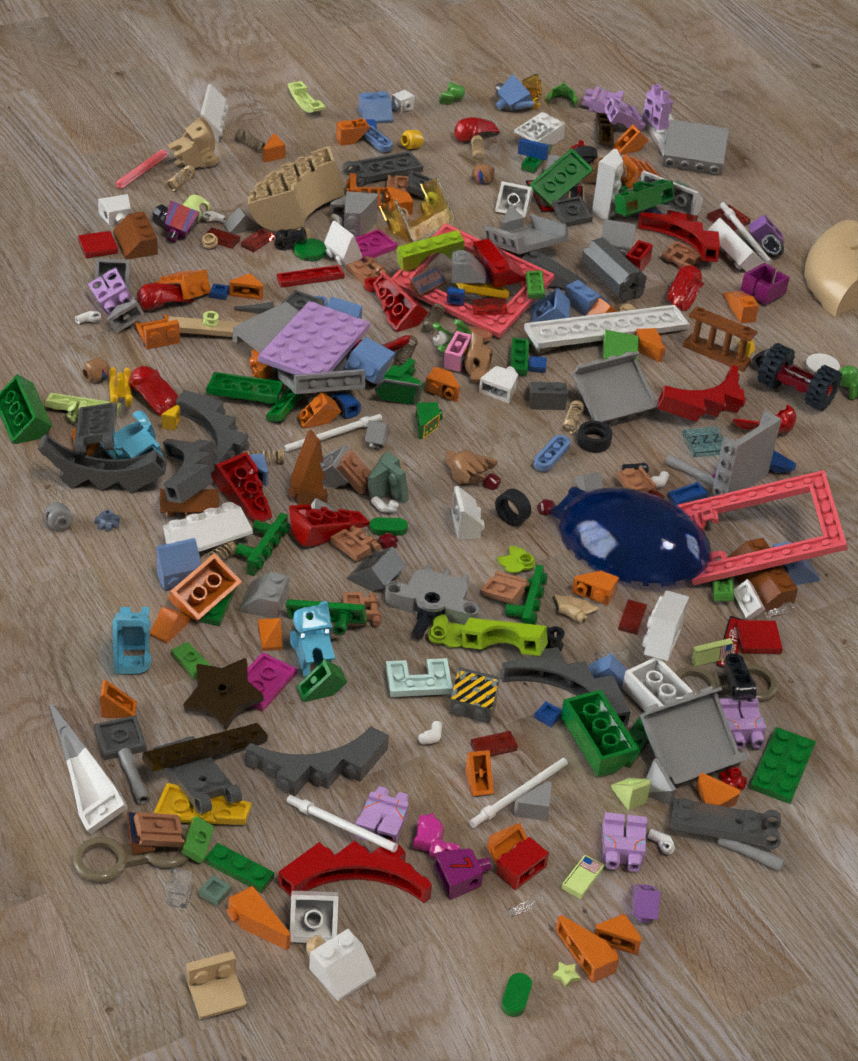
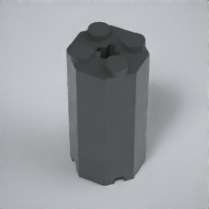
M602 237L592 240L589 243L591 246L583 250L581 262L623 301L640 297L644 293L647 276L606 239Z

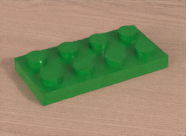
M571 148L533 180L529 187H532L533 192L551 208L553 201L560 200L587 177L593 171V168Z
M214 372L206 387V394H212L216 397L226 396L231 399H247L251 402L261 401L266 404H277L284 383L276 380Z
M776 727L751 782L750 789L791 805L816 741Z

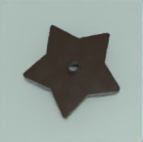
M243 658L222 668L197 664L198 686L184 702L183 706L185 711L206 713L214 718L224 730H227L236 716L240 715L247 707L263 702L264 696L248 681L247 659Z

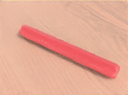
M161 149L117 180L116 187L123 189L168 156L167 151Z

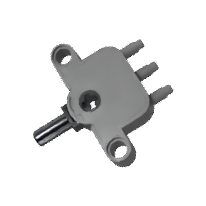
M426 564L423 569H419L412 574L408 584L398 581L388 582L385 588V604L391 608L416 614L418 621L412 636L417 640L423 638L429 624H433V620L443 614L447 616L448 623L465 625L469 618L478 619L480 609L476 603L466 600L469 578L467 574H464L460 579L450 576L449 569L439 573L431 571L432 566Z

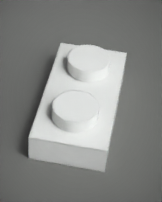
M748 579L734 589V596L748 620L754 619L765 611L754 586Z

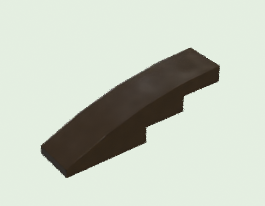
M596 113L598 144L601 146H614L613 124L610 123L606 113Z

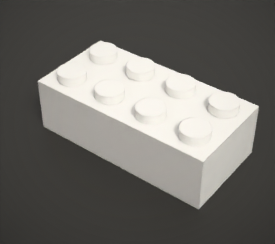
M666 590L664 596L659 597L658 603H656L655 609H653L647 623L648 631L642 644L645 647V655L668 661L681 632L689 596Z
M655 657L625 671L622 689L645 712L648 706L658 703V706L661 707L665 705L664 701L676 698L679 701L683 699V695L693 692L661 659Z

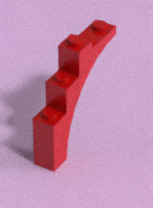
M640 212L638 229L651 230L676 237L696 249L702 261L718 262L720 251L718 231L703 230V222L687 221V213L671 212L670 215Z
M731 365L725 380L713 388L685 390L665 385L658 397L657 409L696 422L704 414L718 418L720 412H723L725 409L738 413L740 407L743 408L746 402L744 389H741L740 385H738L740 378L738 366Z
M355 840L336 855H334L330 848L318 842L281 869L278 877V886L289 896H291L292 891H309L324 884L344 880H366L391 885L413 895L423 903L431 899L432 884L429 879L420 875L411 864L405 862L406 852L400 845H398L396 852H391L380 846L370 854L366 847L361 846Z

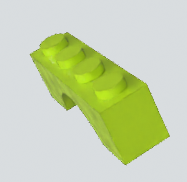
M459 230L398 246L397 262L404 272L419 268V265L426 257L435 253L445 254L451 259L453 252L464 250V239Z
M469 618L461 630L464 648L484 649L492 644L508 643L517 646L521 654L541 656L548 644L547 626Z

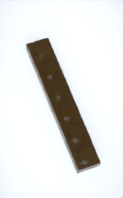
M258 723L145 751L142 754V760L154 772L245 748L250 743L254 745L267 742L268 734Z

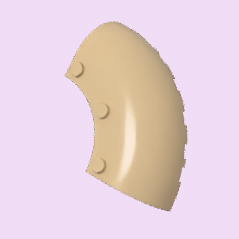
M330 146L311 152V156H300L294 163L288 162L280 166L281 170L270 172L265 176L266 180L263 182L259 181L255 185V190H251V196H248L247 200L253 218L266 229L272 231L280 229L297 230L305 226L306 218L315 209L329 201L345 196Z
M854 220L840 221L823 232L811 247L805 263L804 277L807 281L808 290L812 291L814 299L819 300L822 303L821 306L834 317L858 306V222Z

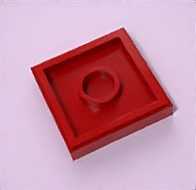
M111 231L78 235L79 243L86 258L118 253V247Z
M737 620L736 628L742 653L782 654L783 648L776 621Z

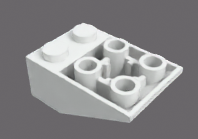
M541 112L516 128L514 132L530 141L555 145L564 139L565 123Z

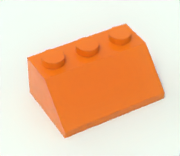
M214 553L170 591L168 599L181 613L199 621L239 586L242 581Z

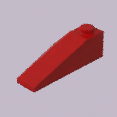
M489 238L473 242V246L483 266L486 268L494 288L526 281L520 266Z
M384 271L373 283L376 294L381 300L382 310L387 316L386 320L397 332L418 326L429 313Z
M247 452L215 465V470L211 475L212 480L231 502L241 507L243 513L253 523L256 519L264 522L272 518L267 497L264 496L262 490V481L258 477V468Z
M307 504L290 505L289 507L293 536L304 547L328 542L331 540V536L344 529L349 531L352 526L363 528L370 524V521L360 511L338 509L335 512L321 506V509H313L311 505Z

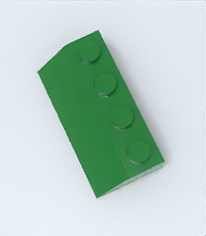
M16 374L0 392V415L13 444L41 439L52 427L34 383Z
M602 690L563 700L561 718L597 777L617 772L639 752L638 746Z

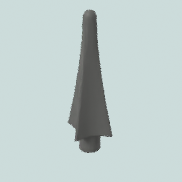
M274 301L262 304L235 306L234 309L261 314L276 306H274Z

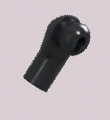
M644 462L622 464V470L627 468L637 470L641 466L648 473L649 466Z

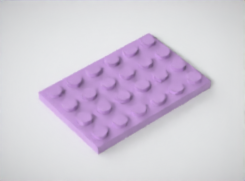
M309 301L258 355V362L294 375L332 372L369 330L370 322Z

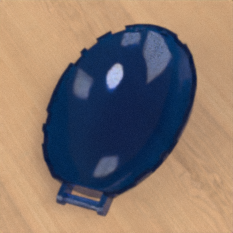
M571 487L566 497L550 510L552 516L561 520L559 530L562 541L567 549H571L578 560L583 559L588 562V566L592 569L617 576L619 581L630 584L632 581L643 582V586H649V583H661V587L676 585L677 581L686 579L688 582L697 577L705 570L710 561V541L698 523L677 505L647 492L625 487H603L589 491Z

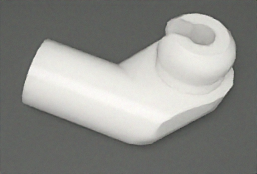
M205 211L202 214L205 222L218 221L224 224L227 220L225 215L214 211Z
M662 471L659 476L651 477L656 484V489H661L666 485L669 474L666 471Z
M378 496L373 497L371 503L380 512L395 513L399 507L398 502L395 500H390L389 504L384 503Z
M434 721L431 730H427L419 735V742L422 745L437 743L441 738L442 723Z

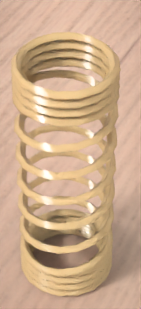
M476 135L471 139L473 160L480 163L485 159L482 137Z
M190 165L185 167L167 181L168 189L176 191L196 175L195 169ZM182 175L185 181L184 183L180 182V184H178L176 179L178 177L181 178Z
M576 400L570 404L562 425V430L565 433L573 434L576 431L584 410L582 402ZM573 406H581V410L579 411L574 410L577 408H572Z
M268 449L266 450V454H264V451L261 450V453L263 452L265 461L267 459L268 452L270 464L272 460V451L274 455L275 464L276 460H278V463H284L283 449H277L276 454L274 453L273 449L271 450V454L269 453Z
M233 541L224 543L208 554L201 556L200 560L202 563L205 562V556L208 555L209 558L211 556L209 554L212 553L213 555V551L216 550L215 554L218 556L217 551L220 552L223 557L222 561H224V558L228 559V556L232 557L235 555L237 546ZM221 548L226 552L227 558L223 555Z

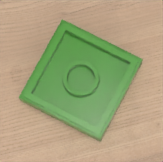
M605 330L603 360L613 355L621 356L629 351L632 353L638 351V336Z

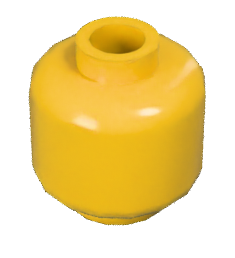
M406 130L401 136V143L408 150L419 149L424 141L422 133L418 130Z

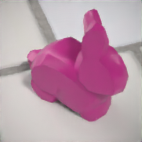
M434 813L419 816L417 837L414 838L413 844L414 850L429 852L430 858L435 859L436 852L459 850L460 846L443 841L444 827Z

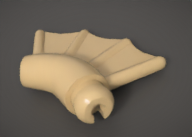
M554 594L558 604V613L569 616L580 624L587 621V614L599 610V607L591 605L587 600L577 599L572 595L561 596Z

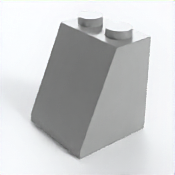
M346 192L344 228L353 234L355 238L366 234L376 224L378 194Z

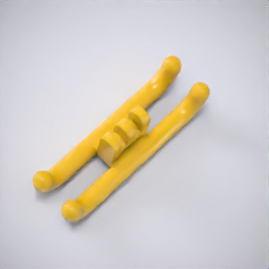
M114 367L109 369L110 403L116 402L118 404V397L125 399V406L127 408L132 407L133 396L129 383L130 368L127 367L124 369V373L119 372L117 374V387L116 369Z

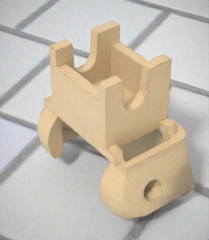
M198 117L184 129L183 137L167 145L171 151L175 149L174 155L178 159L174 161V164L177 167L185 164V167L190 165L194 169L199 166L205 169L213 167L220 162L219 156L214 154V133L211 126L202 117Z

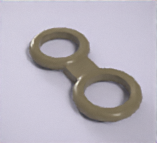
M746 665L750 674L760 675L770 684V688L767 691L756 693L758 701L763 702L773 698L779 689L778 680L775 675L762 666ZM692 666L681 668L675 672L680 679L686 676H698L707 681L713 689L721 687L722 690L717 692V694L731 693L723 673H713L712 675L705 669Z
M181 827L183 832L182 839L185 840L188 831ZM94 837L84 841L77 847L73 855V866L77 873L87 880L106 882L117 878L128 867L148 864L150 862L154 866L161 868H175L185 864L190 857L181 853L175 857L164 858L158 856L153 851L133 855L130 843L120 844L111 838ZM94 848H108L117 854L119 858L117 864L106 871L90 870L82 861L84 855Z

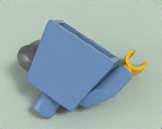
M511 75L504 84L498 83L495 86V95L501 99L496 103L500 111L506 106L511 111L531 107L536 110L541 104L537 103V98L532 100L531 93L514 75Z

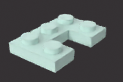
M447 658L427 659L426 667L428 674L409 675L406 660L386 661L390 697L452 694L453 686Z

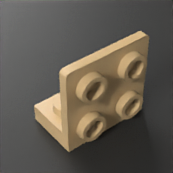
M233 951L186 963V981L199 1019L209 1018L246 1007V1000L236 975V958Z

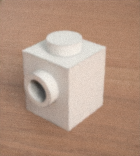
M406 90L392 94V109L400 114L414 109L415 96Z

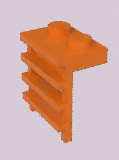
M624 154L622 160L623 164L627 165L628 176L621 178V180L627 187L632 189L633 183L637 181L639 176H642L643 170L659 176L647 161L643 162L639 158L636 160L634 156L630 158L627 154Z
M350 173L349 179H346V192H377V210H381V207H387V203H381L380 192H386V188L356 187V173Z
M207 269L180 271L159 277L160 280L155 281V283L160 284L181 283L183 299H191L210 293Z
M164 314V319L140 324L136 321L134 324L136 331L139 332V336L148 350L180 343L178 320L168 321L169 317L167 314Z

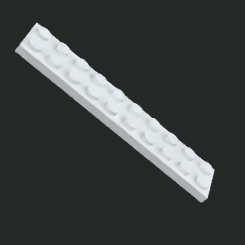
M675 305L531 322L524 325V330L537 349L604 341L605 330L635 335L636 329L656 328L658 333L687 330L689 328V322Z

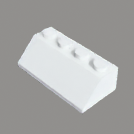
M208 84L200 117L204 118L211 126L215 143H219L220 137H223V129L225 128L229 106L226 105V98L211 84Z
M613 149L599 161L591 215L602 220H610L617 214L614 195L619 193L622 184L620 180L624 171L622 168L623 160L617 149Z
M644 170L642 171L641 181L652 183L664 179ZM673 182L674 200L657 206L676 213H687V218L693 219L701 211L702 196L698 191Z
M721 218L707 230L719 232L720 250L723 253L726 251L725 255L731 261L735 260L733 264L739 270L743 268L748 272L765 263Z
M233 502L223 503L218 508H208L200 514H190L182 520H172L169 524L163 526L166 544L195 538L199 552L253 534V530L241 507Z

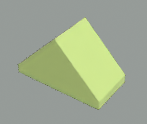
M627 778L612 784L611 788L629 811L647 803L651 782L650 779Z

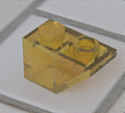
M534 74L523 79L522 85L531 93L532 100L537 98L539 101V96L542 95L541 80H539L538 74Z

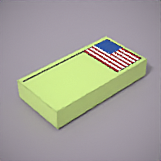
M729 638L693 647L692 664L695 667L724 660L726 655L732 653V640Z
M584 855L562 883L561 889L582 899L603 871L604 865Z

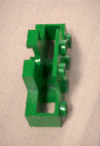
M666 179L652 183L638 181L633 183V190H629L627 186L620 187L619 193L614 195L616 213L629 217L632 216V213L644 212V209L656 208V205L667 204L668 201L674 200L673 181Z

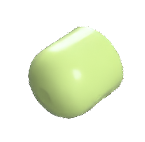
M190 195L183 203V206L199 212L198 221H200L203 214L199 209L201 204L205 205L206 211L209 212L210 210L209 202L198 195Z

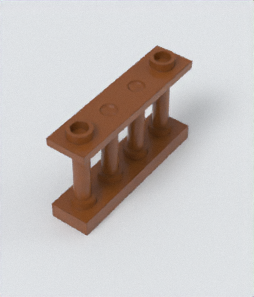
M696 306L691 311L689 317L696 320L694 331L684 341L683 347L729 367L731 365L738 366V370L744 372L751 364V358L745 356L747 343L757 335L758 331L707 311L702 307ZM702 323L711 326L708 340L700 337ZM717 329L726 332L723 346L714 343ZM732 335L741 338L738 353L730 350Z

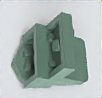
M387 451L381 456L368 475V489L371 500L375 496L382 499L391 494L393 498L405 503L409 500L406 472L401 469L400 460Z

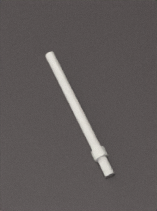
M722 202L720 207L725 212L724 215L727 219L734 223L763 261L770 265L772 260L738 220L735 212L725 202Z
M381 414L371 417L365 416L360 418L359 421L317 434L316 436L322 441L361 427L364 429L367 428L369 420L379 422L382 421ZM305 439L284 445V452L301 448Z
M565 758L560 759L492 806L488 805L483 808L480 814L469 820L470 826L475 828L482 822L494 818L497 812L567 766V760Z
M292 795L287 798L288 804L299 808V811L304 814H312L391 852H396L398 844L314 806V803L311 801L301 800Z

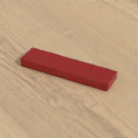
M340 265L277 274V280L281 288L339 280L345 277Z

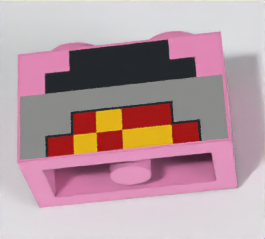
M459 331L455 332L444 353V368L458 372L461 371L464 366V358L471 345L470 334Z

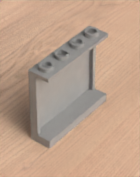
M670 119L662 166L721 175L729 128Z
M530 214L531 224L508 231L486 226L484 227L485 239L489 238L497 247L522 254L568 241V228L566 224Z
M284 302L234 326L233 341L236 344L245 341L257 352L261 353L299 311L289 303ZM272 367L271 369L272 373L278 371V369L275 367Z
M629 351L621 356L613 355L605 360L597 359L592 363H582L576 367L572 376L593 421H600L608 426L659 413L660 410L657 409L658 400H655L636 360L639 351L633 353Z
M346 356L332 372L294 375L278 369V378L295 394L365 388V370H349L345 368Z
M766 410L762 413L759 427L736 441L724 436L712 494L717 496L746 489L768 476L781 423L780 418Z
M712 686L701 689L700 694L695 695L694 692L682 696L683 699L679 701L676 698L664 701V706L659 707L657 703L646 707V712L640 714L655 758L659 759L673 785L697 778L701 772L709 774L748 760L746 751L742 753L738 751L718 698L717 692L722 690L721 687L713 689Z

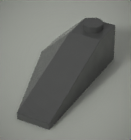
M536 250L527 252L522 258L555 274V279L547 287L548 289L550 287H559L560 290L565 291L566 285L577 280L587 285V281Z

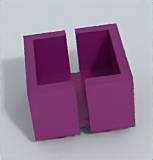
M763 263L744 274L741 291L755 296L756 300L767 305L786 294L790 277L777 271L774 280L776 269Z

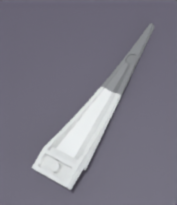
M50 704L68 765L78 814L86 830L93 834L128 809V806L118 788L58 710Z

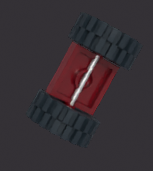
M775 343L762 360L761 369L758 371V381L773 389H777L781 383L792 386L797 391L806 393L805 404L821 412L824 411L838 392L842 373L827 365H822L817 370V373L812 374L793 365V359L795 358L793 349L780 343Z

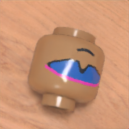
M488 163L478 164L472 171V179L476 180L477 184L491 183L492 179L495 178L494 167H491Z
M97 357L84 364L82 374L87 381L98 383L109 376L110 366L107 361Z

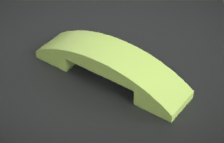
M302 81L288 83L294 100L304 111L315 112L326 109V106L320 100L315 101L307 93V86Z

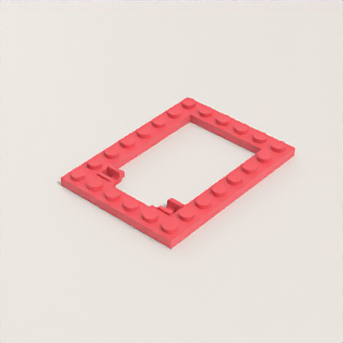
M445 223L432 237L459 229ZM459 230L464 239V250L479 257L473 242L480 239ZM502 250L520 266L525 277L526 271L542 270L544 289L555 279V274ZM440 253L426 257L419 265V268L404 272L400 268L392 277L410 295L432 306L437 303L441 304L445 308V312L475 327L489 331L498 338H501L536 300L528 299L526 281L519 282L521 290L501 311L493 305H487L483 310H480L466 302L464 306L447 303V293L437 288L420 297L410 288V279L420 274Z
M825 470L677 505L693 585L848 550ZM811 492L823 536L727 558L726 551L720 550L710 554L706 553L702 530H704L706 522L709 520L713 521L714 524L719 523L717 514Z

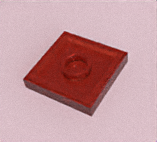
M727 205L735 212V216L743 226L750 224V218L731 205ZM721 208L707 213V219L715 223L721 218L733 231L738 229L731 220L727 219L724 215L725 212Z

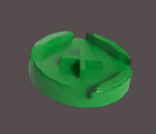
M307 238L306 242L299 241L294 245V254L301 260L306 258L309 261H317L325 257L326 246L324 242L318 239Z

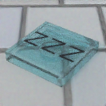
M717 426L683 430L682 435L693 457L720 455L723 438Z

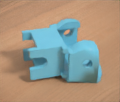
M141 410L132 414L137 422L129 424L115 433V450L105 451L103 443L100 442L103 453L112 459L134 458L156 450L164 458L163 454L159 451L161 447L155 440L156 436L152 424L146 413Z
M321 601L316 606L301 608L294 613L293 624L299 632L291 631L290 644L297 651L296 655L299 658L304 678L310 673V664L317 663L319 665L324 659L329 662L335 660L330 640L333 628L327 601ZM311 615L313 616V619L308 620L306 616Z
M120 607V613L115 615L113 619L114 674H140L150 668L152 657L149 653L151 628L149 607H142L140 613H132L131 607ZM124 650H145L144 656H124Z

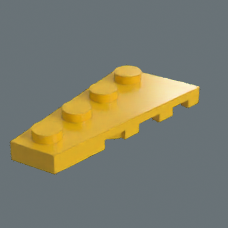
M167 783L153 813L179 815L180 823H191V819L194 816H198L209 824L245 825L252 809V803L242 800L230 805L224 796H218L210 799L212 804L211 811L198 814L179 786Z

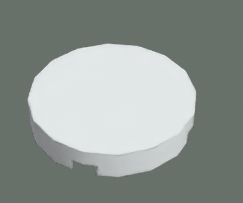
M812 354L806 359L805 363L806 370L808 369L812 374L817 373V370L822 365H827L838 371L840 369L839 362L827 354Z

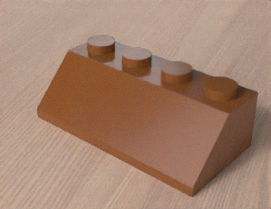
M764 538L744 542L727 558L769 549L770 547ZM782 565L735 576L740 584L747 579L752 583L765 608L763 612L794 606L798 588Z

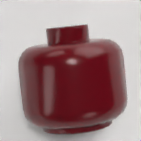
M490 473L483 479L484 483L482 486L495 490L501 484V478Z
M544 499L537 505L540 515H555L557 513L556 505L552 500Z
M390 532L378 538V543L382 549L390 547L395 549L398 546L396 535L393 536Z

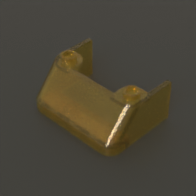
M438 177L420 184L427 198L421 203L423 215L408 224L397 200L379 206L389 229L393 233L413 243L435 234L445 223L448 225L454 223V212Z

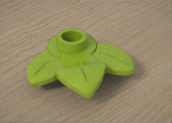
M516 546L509 547L510 555L497 557L498 563L506 567L505 571L509 573L531 570L535 566L533 555Z
M445 614L433 620V627L428 631V638L432 643L444 644L449 648L463 646L460 636L462 635L461 630L464 625L448 623L449 621Z

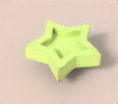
M559 962L558 970L552 976V978L560 980L565 988L570 982L580 981V977L575 972L576 964L565 965Z

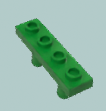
M280 513L272 524L257 519L254 521L253 532L264 535L257 547L253 548L241 543L237 545L235 554L247 558L248 575L255 576L258 570L263 568L265 560L270 558L274 547L279 545L283 534L288 532L287 514Z
M536 565L533 577L528 579L529 586L524 588L525 591H529L526 604H507L505 609L506 617H521L522 623L537 624V612H540L541 608L540 598L544 597L543 586L547 585L548 580L547 573H544V565Z
M287 599L285 606L289 619H293L294 613L297 610L319 605L321 601ZM327 602L331 622H336L333 628L335 634L344 635L348 623L366 625L368 618L364 604ZM307 615L306 618L312 620L313 616Z

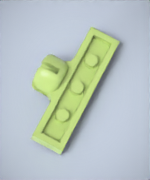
M50 393L45 400V407L52 408L53 410L69 411L67 417L71 422L76 423L80 407L110 402ZM121 403L117 404V415L121 411Z

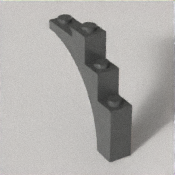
M187 390L180 394L176 400V405L180 407V415L202 426L211 435L216 444V459L213 460L214 468L216 464L242 454L243 450H249L248 434L237 431L235 417L225 415L224 401Z
M48 434L41 437L38 447L41 454L46 456L55 467L60 469L59 478L71 489L89 479L101 491L119 482L123 488L132 493L164 475L167 461L156 450L129 459L110 460L87 455H76L75 451L61 445Z
M174 439L163 441L167 458L183 464L175 475L163 483L168 501L183 503L213 483L211 472L215 470L213 460L216 459V454L212 441L201 439L195 442Z
M558 647L544 649L541 656L502 663L501 679L503 683L513 681L538 682L561 688L576 696L602 690L623 725H628L631 711L614 676L594 679L586 661L566 664Z
M370 726L362 735L346 745L313 754L280 753L250 743L246 747V763L253 768L263 771L268 776L276 778L277 787L280 790L296 796L309 780L313 781L316 785L328 789L341 773L361 782L388 750L389 735Z

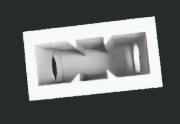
M128 194L98 199L99 214L108 225L119 224L128 214H131Z
M495 366L480 378L479 393L510 403L517 387L518 374L511 366L506 369Z

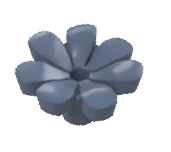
M104 510L95 518L98 530H103L105 527L106 531H111L112 527L115 529L120 527L118 523L120 516L114 515V512H111V510Z

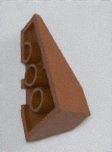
M312 430L307 432L290 478V488H288L290 498L294 499L298 505H311L315 498L326 503L328 502L327 489H323L322 480L326 479L325 473H323L320 463L323 462L321 441Z

